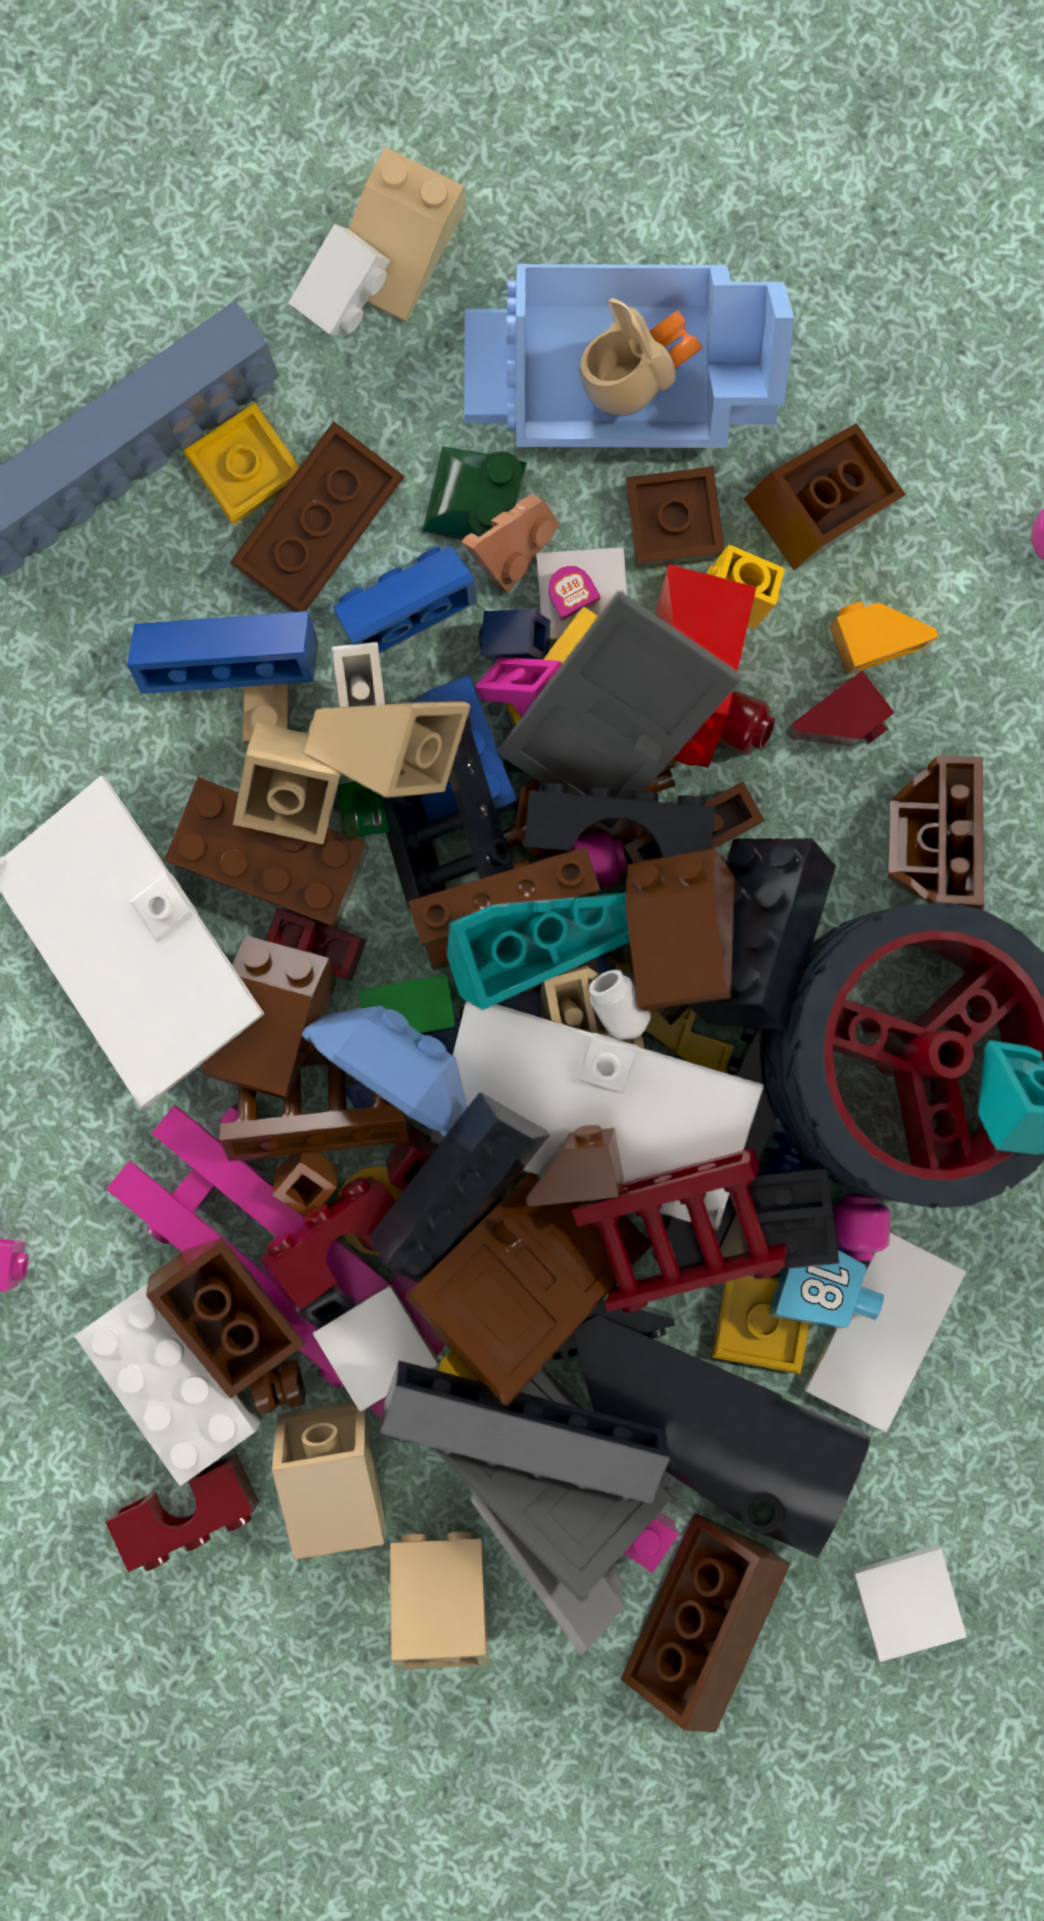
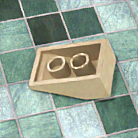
M387 147L384 148L364 186L349 230L390 260L385 270L387 278L383 286L376 294H370L366 303L407 322L466 210L463 185Z

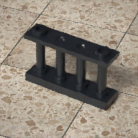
M458 700V701H440V702H463V701H462V700ZM467 716L447 781V785L451 784L459 810L426 823L419 800L420 797L426 794L385 797L382 795L389 829L386 837L408 909L410 908L408 901L447 890L446 882L478 871L479 878L483 879L514 869L510 849L505 842L473 737L469 716ZM464 827L472 853L439 866L432 840Z

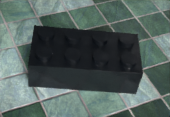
M813 838L733 839L725 863L735 878L731 998L686 1005L706 1024L787 1030L792 1006L796 1000V994L805 971L836 866Z

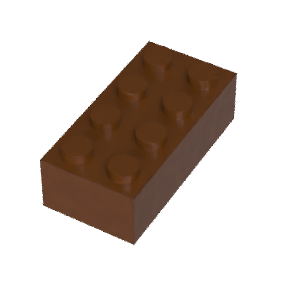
M197 777L164 860L194 874L337 929L369 851V846L364 841L356 838L347 839L346 834L328 827L324 843L319 844L233 825L239 793Z

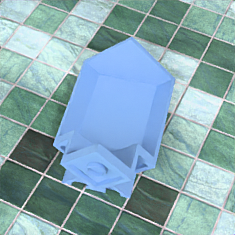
M517 264V280H508L507 309H465L464 423H507V430H516V447L727 448L729 424L776 425L778 406H785L794 315L785 283L731 282L727 265ZM611 298L623 302L629 308L633 307L644 318L649 331L672 313L679 310L686 320L685 328L688 333L696 336L704 347L675 369L676 381L669 389L659 391L642 410L628 416L609 415L595 407L584 391L579 372L581 357L592 340L612 326L613 317L607 302ZM681 336L679 339H677L675 342H673L671 345L665 348L667 352L674 346H676L678 343H680L682 340H684L683 337Z

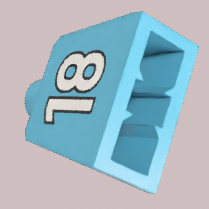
M838 1250L840 1264L781 1270L767 1315L832 1328H848L853 1312L876 1320L883 1305L884 1295L862 1287L866 1266Z

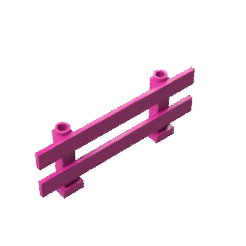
M238 1104L228 1109L220 1119L222 1123H231L238 1119ZM174 1105L151 1134L193 1168L175 1192L171 1194L130 1160L106 1190L149 1225L147 1227L148 1232L155 1239L163 1244H169L170 1242L181 1252L223 1238L305 1341V1345L299 1350L320 1367L319 1373L328 1383L337 1388L341 1385L345 1387L312 1334L317 1328L296 1312L295 1306L288 1301L270 1275L197 1216L195 1212L211 1192L218 1188L275 1237L285 1232L290 1234L295 1232L305 1224L304 1217L272 1195L273 1185L243 1160L229 1161L220 1142V1136L218 1139L215 1138L182 1109ZM336 1238L331 1243L327 1251L326 1261L330 1272L337 1280L336 1285L353 1298L356 1304H359L392 1283L435 1355L438 1356L446 1345L430 1330L433 1326L405 1297L418 1283L399 1273L389 1282L339 1239ZM386 1397L369 1406L381 1418Z

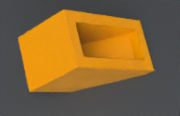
M863 601L845 606L838 611L839 616L830 625V630L847 676L929 647L939 637L935 628L879 602L866 607Z

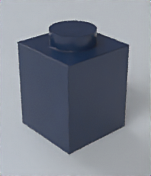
M533 609L484 611L483 626L478 634L479 646L481 648L480 655L493 662H496L500 657L543 660L549 652L551 620Z

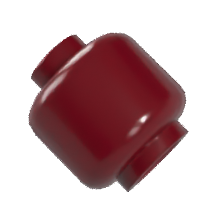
M734 690L728 716L717 744L745 756L750 755L756 749L763 750L775 726V718L771 717L770 706L762 700Z

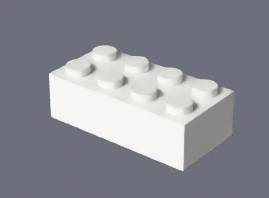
M146 1284L75 1335V1338L178 1485L182 1486L252 1435L260 1426L262 1420L242 1391L231 1399L226 1395L147 1298Z

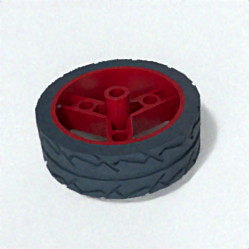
M945 902L910 904L872 912L843 922L838 928L834 927L816 939L812 944L805 971L796 994V1000L792 1006L787 1030L766 1029L764 1036L766 1050H763L765 1084L775 1114L781 1122L780 1125L798 1153L817 1170L827 1169L830 1180L857 1194L927 1208L975 1205L1003 1194L1007 1186L1010 1189L1037 1170L1044 1161V1153L1027 1154L996 1150L982 1122L976 1131L969 1136L957 1077L964 1075L973 1061L972 1046L996 1023L1000 1031L1002 1043L1027 1046L1040 1051L1042 1054L1041 1061H1044V952L1023 932L1015 929L1013 925L985 910ZM902 946L918 947L939 954L962 968L965 972L954 985L913 1023L846 999L853 986L868 968L882 956ZM967 1002L971 1009L970 1017H968L966 1012ZM858 1022L863 1029V1037L860 1042L855 1034ZM943 1024L947 1025L951 1029V1031L935 1030ZM833 1051L875 1065L882 1074L894 1077L911 1165L902 1163L878 1149L857 1128L843 1104L834 1072ZM921 1077L929 1078L930 1101L927 1100ZM935 1114L937 1118V1126L936 1129L933 1131L932 1118Z

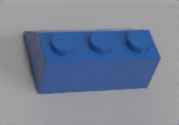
M452 546L443 550L440 547L432 548L421 554L417 558L418 563L403 571L400 567L391 569L378 578V584L365 591L362 588H356L344 594L339 599L340 604L334 606L333 609L351 645L377 642L380 654L476 604L475 580Z
M469 675L426 691L409 702L432 703L462 700L471 705L468 712L471 730L497 815L516 808L517 799L501 757L497 753L496 744ZM451 784L446 786L444 792L429 793L420 797L429 822L459 810Z

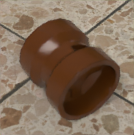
M297 1360L283 1362L280 1368L268 1371L251 1384L254 1403L260 1415L274 1412L277 1406L287 1404L293 1408L305 1405L306 1403L304 1382Z

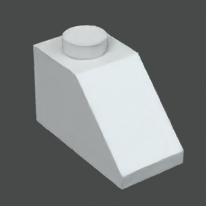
M371 642L332 647L339 708L385 705L378 643Z

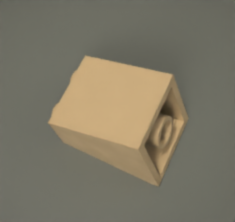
M438 702L316 709L313 721L309 727V737L304 753L385 797L444 792L471 705L465 702Z
M256 722L246 753L233 825L323 844L340 772L304 753L309 734Z
M353 1401L278 1414L272 1474L294 1560L307 1557H321L336 1552L367 1549L371 1546L383 1545L385 1516L367 1408L360 1412Z
M452 1532L446 1534V1540L428 1541V1535L408 1534L401 1536V1543H390L391 1660L399 1670L489 1665L482 1538L473 1539L472 1532Z

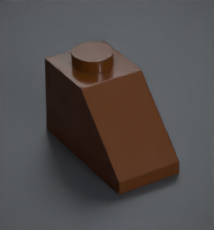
M586 1125L569 1133L533 1180L526 1197L527 1206L619 1197L624 1176L615 1128L601 1129L598 1125Z

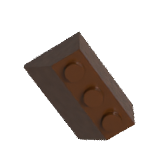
M223 1238L184 1250L148 1277L147 1298L230 1399L305 1345V1341Z

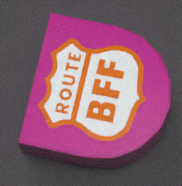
M566 566L558 569L549 581V598L561 621L579 612L582 607L586 608L600 600L601 596L590 576L585 570L577 566Z

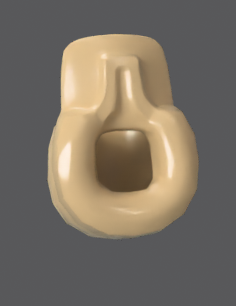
M611 298L607 302L613 317L612 326L592 340L581 357L579 372L584 391L595 407L609 415L628 416L642 410L659 391L669 389L676 381V370L672 358L665 347L655 342L651 336L644 318L633 307L629 308L623 302Z

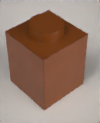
M320 1152L289 1155L274 1172L272 1195L305 1218L308 1213L321 1206L337 1188V1164Z

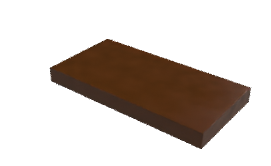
M333 421L232 558L230 565L292 612L307 611L405 476Z

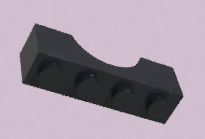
M540 783L539 791L529 790L525 847L571 851L577 838L585 829L596 822L612 818L626 819L644 828L654 839L661 858L711 849L715 807L704 806L705 797L678 795L677 803L658 802L659 793L632 791L631 799L612 798L613 789L586 787L585 795L567 794V785Z

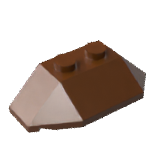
M937 755L928 764V768L915 776L890 800L888 879L927 903L945 902L981 910L984 908L983 757Z

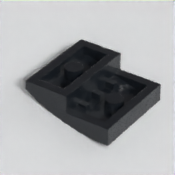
M827 1169L756 1176L755 1180H751L748 1189L767 1245L772 1246L785 1242L788 1249L785 1267L780 1268V1270L840 1264ZM742 1230L743 1246L745 1253L749 1252V1248Z

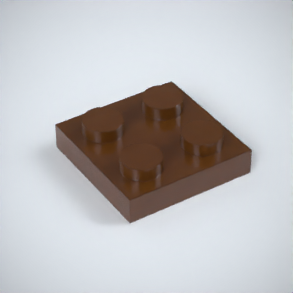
M713 466L626 477L625 486L636 568L719 558L725 549Z

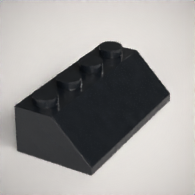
M479 1092L369 1235L384 1267L419 1283L495 1207L550 1136L548 1131Z

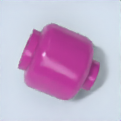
M607 831L580 835L571 851L587 847L600 890L616 887L619 884L620 875L627 874L621 839L614 840Z
M843 1194V1201H839L832 1206L838 1249L846 1250V1255L858 1261L873 1260V1252L883 1251L889 1246L891 1213L886 1205L879 1203V1198L860 1194Z

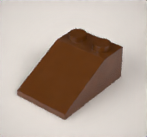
M855 423L770 472L744 499L791 568L796 570L906 494L858 424Z
M716 848L628 864L625 904L637 1002L641 1011L731 998L735 878Z
M245 935L232 966L264 1012V1015L208 1058L203 1064L202 1074L206 1077L287 1100L311 1045V1042L306 1040L301 1034L308 1025L321 1015H324L337 982L329 958Z

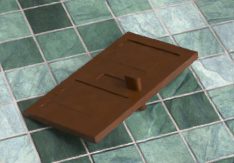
M531 1172L405 1296L499 1398L503 1405H508L618 1283L599 1228H594L592 1223L577 1227L572 1212L576 1202L527 1206L526 1197L533 1180L537 1176V1174ZM621 1215L616 1224L631 1267H633L651 1245L648 1244V1239L625 1215Z

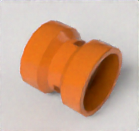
M679 310L672 313L649 331L655 342L660 343L665 348L681 336L684 340L668 351L675 369L704 348L698 338L690 335L686 330V320Z

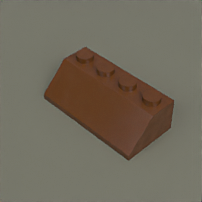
M694 1513L621 1680L684 1731L716 1732L791 1563L763 1544Z

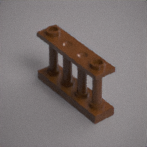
M587 847L408 902L421 945L426 947L429 961L434 971L450 966L446 956L450 923L491 905L596 896L595 893L600 892V887Z
M311 1043L301 1067L327 1064L329 1110L323 1113L302 1114L301 1069L288 1099H283V1115L277 1118L256 1119V1091L238 1086V1119L235 1122L220 1124V1142L228 1160L237 1161L410 1142L409 1123L407 1115L374 1091L373 1106L369 1108L347 1109L346 1071L331 1062L315 1047L314 1043Z

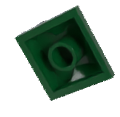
M442 446L423 532L463 540L470 533L480 537L493 528L491 520L503 512L512 510L516 503L519 502L527 462L519 461L514 455L505 451L486 454Z

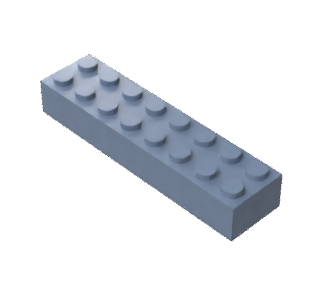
M236 301L230 303L0 466V575H9L17 571L24 564V557L37 548L44 550L54 545L60 538V532L72 523L81 524L89 520L96 512L95 507L109 497L116 499L124 495L131 488V481L144 472L151 474L158 471L166 464L168 455L179 447L187 448L201 439L203 430L216 421L224 423L238 412L239 405L251 396L259 398L271 390L274 380L279 376L268 345Z

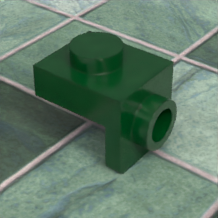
M355 780L337 785L341 817L347 839L389 832L381 794Z

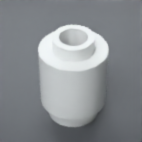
M617 970L607 971L596 977L589 986L591 994L590 1003L609 1035L617 1040H631L640 1036L645 1031L651 1014L649 1010L641 1011L639 1009L636 988L631 979L623 976Z

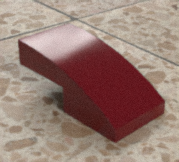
M276 908L265 939L268 942L327 957L330 960L334 975L350 981L354 978L367 941L362 937Z

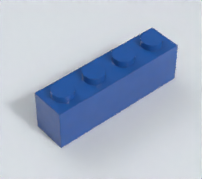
M308 611L134 624L127 666L141 694L314 682L318 639Z

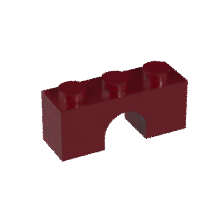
M368 1176L366 1179L359 1177L351 1181L341 1190L342 1197L329 1206L323 1204L306 1215L303 1226L292 1234L285 1232L277 1236L267 1245L266 1249L268 1252L259 1259L288 1301L298 1310H302L337 1283L326 1261L328 1248L336 1238L344 1234H354L363 1247L373 1253H377L369 1235L395 1203V1200L381 1181L371 1176Z
M237 1453L206 1467L190 1479L188 1483L196 1499V1510L193 1514L185 1517L171 1515L163 1508L156 1492L116 1510L105 1523L128 1573L143 1566L145 1572L155 1569L170 1559L168 1553L183 1546L186 1552L192 1551L207 1543L211 1539L210 1533L224 1526L227 1532H230L252 1520L250 1514L254 1512L259 1500Z

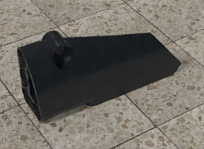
M597 1315L580 1324L573 1334L594 1412L666 1430L670 1459L665 1469L666 1472L744 1523L751 1531L764 1534L815 1558L819 1557L843 1512L870 1445L871 1437L788 1401L782 1398V1395L602 1316ZM758 1498L767 1499L772 1503L773 1508L770 1517L762 1522L753 1521L748 1516L750 1503Z

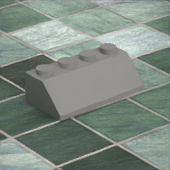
M472 1490L470 1500L578 1653L580 1655L584 1653L624 1607L621 1590L625 1587V1584L617 1570L612 1565L588 1592L587 1599L580 1602Z

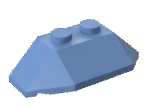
M380 1005L324 1014L308 1025L301 1034L306 1040L314 1043L315 1047L331 1062L408 1116L431 1129L439 1130L444 1137L467 1109L456 1058L446 1051V1047L438 1039L428 1035L424 1036L409 1026L408 1020L395 1010L385 1009Z

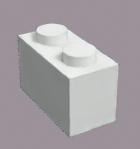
M334 224L288 303L328 334L344 337L346 333H352L360 324L364 315V311L361 309L370 294H376L383 286L387 278L385 270L390 260L351 230Z

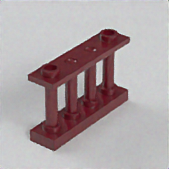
M754 1148L622 1183L619 1197L577 1201L572 1212L577 1227L592 1223L594 1228H599L618 1285L610 1291L606 1299L605 1306L607 1312L622 1309L626 1313L634 1312L647 1306L650 1301L752 1275L755 1279H765L777 1274L780 1268L785 1267L788 1254L786 1243L772 1246L767 1245L748 1189L751 1180L756 1179L759 1168ZM721 1188L727 1193L730 1192L749 1248V1252L723 1258L703 1200L707 1195L706 1192ZM679 1200L680 1204L686 1205L705 1263L679 1269L659 1211L663 1207L662 1204ZM635 1212L637 1216H642L661 1274L636 1280L616 1224L619 1216Z

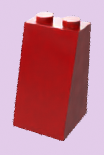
M669 564L655 615L738 672L757 587ZM733 691L673 759L686 765L709 768L728 716Z

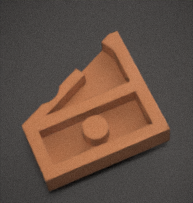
M532 494L516 503L512 510L503 512L491 520L493 528L478 537L470 533L462 540V544L493 584L506 593H509L517 581L524 576L527 568L535 559L536 553H539L544 545L551 540L554 532L560 526L545 501Z

